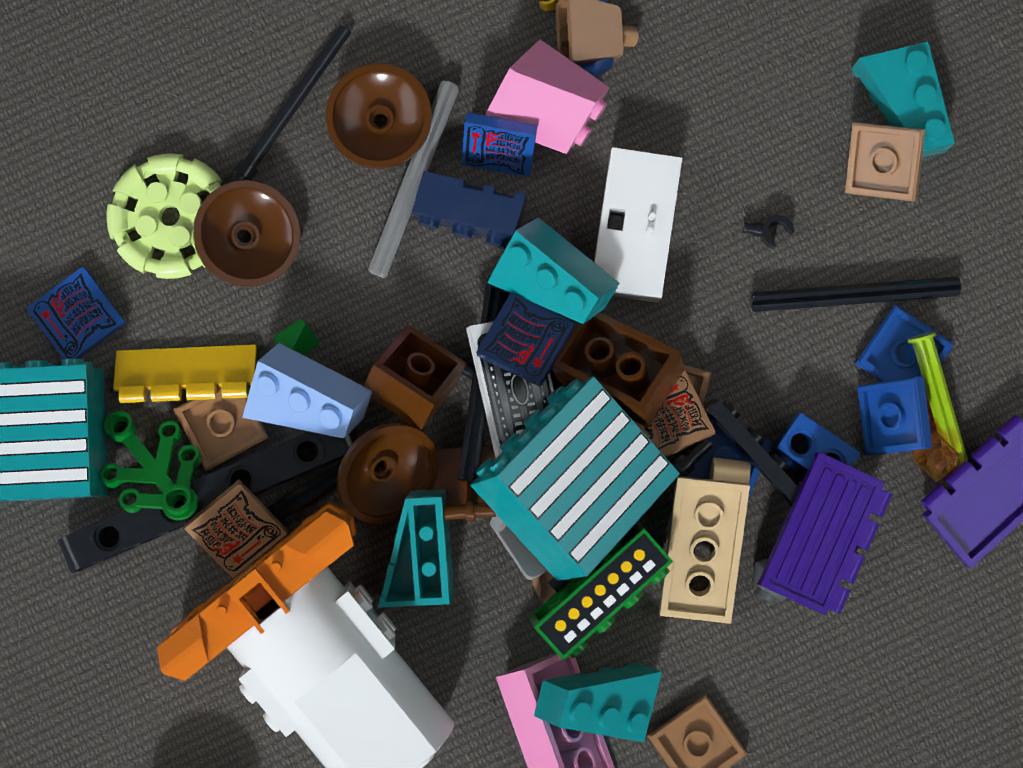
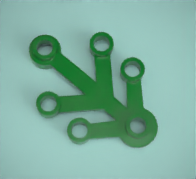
M115 411L109 414L104 421V430L113 441L123 442L143 469L122 468L116 464H107L100 471L102 482L109 488H116L122 483L157 485L163 493L143 494L139 493L136 489H126L119 496V503L128 513H136L141 508L163 509L165 515L172 520H184L193 515L198 506V497L194 490L191 489L194 469L202 462V455L197 447L186 445L179 450L178 459L181 465L176 484L168 476L174 444L178 443L182 438V430L175 421H165L160 425L158 429L160 441L155 460L134 434L136 425L130 415L124 411ZM127 426L123 432L117 433L120 427ZM176 429L172 436H165L168 430ZM195 453V457L191 461H185V457L188 454ZM111 472H117L114 479L107 480V476ZM130 497H137L135 503L126 505ZM186 500L182 507L175 508L178 501Z

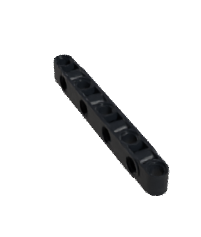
M355 428L345 438L308 431L198 478L191 483V489L194 490L198 497V506L193 515L187 519L172 520L165 515L163 509L141 508L136 513H128L124 510L66 535L57 541L71 574L84 570L184 527L185 523L236 482L238 473L243 470L250 473L252 482L248 489L256 496L342 459L359 436ZM308 442H313L318 449L316 458L311 462L304 461L300 453L303 445ZM111 527L116 528L120 536L115 546L109 545L105 538L107 530Z

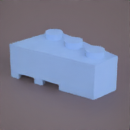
M278 343L258 360L242 418L345 438L363 420L372 390Z

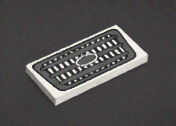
M493 322L469 326L466 330L495 458H497L503 452L499 448L501 444L512 434L516 433L519 435L526 428L523 422L537 409L544 410L549 404L547 397L554 389L550 372L543 385L539 387L477 356L476 351Z

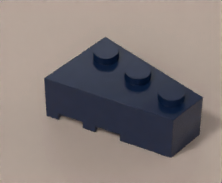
M424 171L412 213L414 218L419 219L418 224L424 227L438 229L439 225L452 228V234L472 239L473 235L486 238V244L505 249L514 232L520 228L526 208V194L515 192L514 197L496 192L497 188L494 186L484 185V188L466 184V181Z

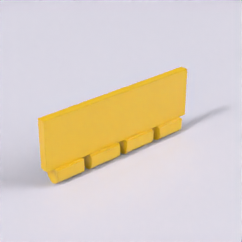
M233 345L116 351L113 389L115 392L119 391L120 403L146 402L147 390H151L152 402L181 401L182 389H186L187 400L217 399V387H222L223 399L248 398L249 386L252 384L256 370L257 346Z

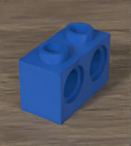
M801 412L793 416L772 448L773 451L779 454L778 456L789 469L794 471L796 467H799L807 472L815 452L830 454L836 460L851 467L860 455L859 451ZM795 434L802 435L807 441V448L802 454L795 453L791 448L790 442Z

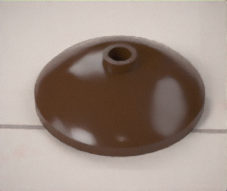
M367 64L350 71L335 85L326 106V126L335 147L348 160L366 168L387 169L403 164L418 153L426 142L431 129L432 111L425 89L412 74L391 64ZM378 117H385L387 123L383 127H377L375 120Z
M241 180L222 185L206 197L195 216L193 240L201 262L214 276L235 286L255 287L277 279L293 263L300 245V226L293 207L281 193L264 183ZM244 231L249 235L248 243H241L238 240V232Z
M405 423L383 424L364 433L350 446L339 467L337 489L345 508L354 517L369 524L380 525L399 521L405 498L410 491L433 489L438 474V456L434 444L422 431Z

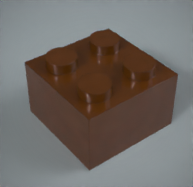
M408 324L374 363L364 387L372 390L370 398L421 431L452 392L467 362Z

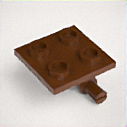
M493 445L482 446L479 467L489 458L496 459ZM462 448L436 449L438 474L434 483V489L447 490L448 506L444 505L445 521L467 519V522H474V518L496 517V513L470 486L472 483L458 480Z

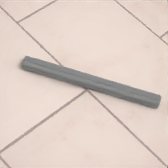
M443 80L440 83L431 106L432 123L429 135L422 148L410 160L369 265V272L375 276L385 278L389 272L410 218L423 172H427L459 92L458 86L450 81Z

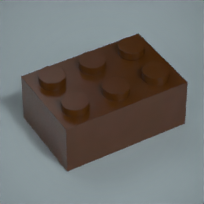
M598 313L584 324L576 323L573 332L552 367L557 382L568 386L575 379L581 382L594 376L633 421L647 428L685 370L680 351L603 313Z

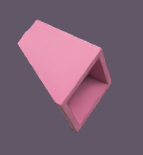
M540 39L509 68L485 115L537 125L535 143L566 154L575 144L582 146L590 135L592 128L588 124L591 119L596 121L606 108L607 103L603 99L610 87Z

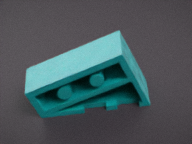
M928 42L861 57L857 60L851 70L857 78H860L868 90L873 104L879 107L888 121L887 125L926 129L923 158L945 153L955 144Z
M539 217L514 232L487 282L582 324L605 309L620 284Z
M446 489L410 491L405 498L378 608L450 604L454 595L449 520L445 521L444 505L448 506Z
M638 662L627 663V666L614 669L607 667L599 669V672L589 674L576 673L543 680L534 717L559 728L644 742L662 671Z

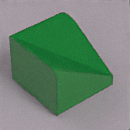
M303 319L297 320L273 336L276 345L280 343L302 355L307 354L320 344L307 322Z

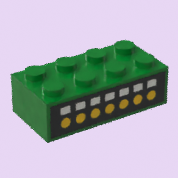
M634 524L588 576L573 578L558 593H554L535 610L528 619L536 631L562 660L568 656L574 658L587 647L588 643L585 640L595 631L600 634L614 623L615 618L613 615L623 606L629 609L641 599L643 594L640 591L650 582L655 585L666 577L670 572L667 567L673 561L643 527Z

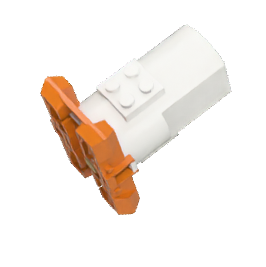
M333 500L315 514L307 517L300 526L269 551L265 552L204 603L195 607L188 616L173 627L170 631L171 634L157 646L162 673L186 681L227 648L244 668L239 677L242 683L239 688L246 699L252 704L256 701L266 712L263 714L264 720L273 731L278 732L281 730L287 737L295 730L325 768H422L431 761L434 754L448 739L455 726L454 721L395 650L396 634L394 631L396 627L384 613L379 616L377 615L371 604L374 601L362 585L355 588L350 581L343 586L328 568L331 563L354 546L353 536L357 534L355 517L343 504Z

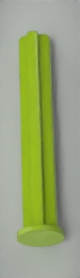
M933 331L913 336L907 340L908 343L913 344L921 376H924L925 390L947 467L952 472L964 460L968 461L934 342L933 337L936 336V332Z

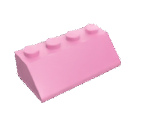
M557 653L516 667L496 677L528 768H615L603 735L559 728L534 717L543 680L581 673L575 657L571 658L568 656L562 660Z

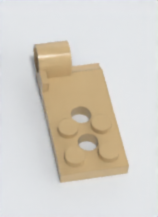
M713 457L709 479L677 476L666 552L673 562L667 567L670 572L663 578L659 606L660 616L731 624L750 490L749 461ZM701 541H708L714 545V550L708 557H699L694 553L696 544ZM698 575L707 577L709 579L708 587L703 591L692 590L689 587V583L693 577Z

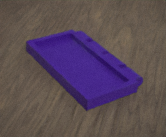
M1016 414L996 431L1002 439L1001 443L991 436L970 455L977 465L973 467L967 460H964L944 479L950 487L948 491L938 484L920 501L927 509L922 516L964 566L970 569L1023 521V420Z
M815 452L757 585L823 615H826L829 609L840 614L850 593V590L839 586L840 582L845 580L854 584L865 557L854 552L857 546L868 551L879 527V524L870 520L869 516L872 513L883 518L893 494L882 489L883 481L821 452Z

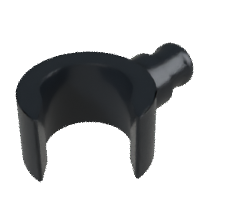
M774 215L769 217L764 223L755 222V224L744 222L743 233L760 237L764 245L774 249L776 244L768 235V226L778 223L784 227L790 236L794 233V227L787 217Z

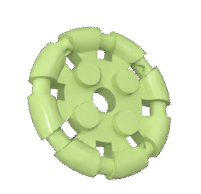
M169 153L148 157V162L138 167L135 164L119 178L112 190L115 192L112 204L107 205L106 212L110 239H115L119 247L117 249L119 255L130 266L143 274L148 271L155 273L157 278L175 279L192 275L193 270L202 265L204 268L205 266L197 252L185 258L181 249L191 244L195 249L193 224L196 213L202 204L199 196L208 191L211 193L219 188L222 179L205 163L197 159L193 161L184 159L182 154ZM180 172L188 174L187 185L177 182ZM156 174L159 182H154L147 186L144 179ZM128 198L138 200L135 212L125 209ZM168 208H177L180 214L178 222L172 226L164 225L162 222L163 212ZM136 229L142 238L132 242L128 233ZM155 248L164 251L161 260L152 258Z

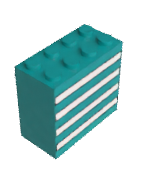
M62 359L61 366H58V364L48 363V361L34 360L26 361L25 368L20 365H12L10 362H0V502L108 496V487L100 479V471L107 465L106 431L104 430V421L106 419L104 370L93 367V362H84V359Z
M594 376L581 382L575 379L568 386L564 387L561 385L547 397L549 404L544 410L537 409L523 422L526 428L519 435L516 433L512 434L501 444L499 448L503 452L495 460L493 458L486 460L476 470L475 473L478 477L470 485L557 581L588 576L680 474Z

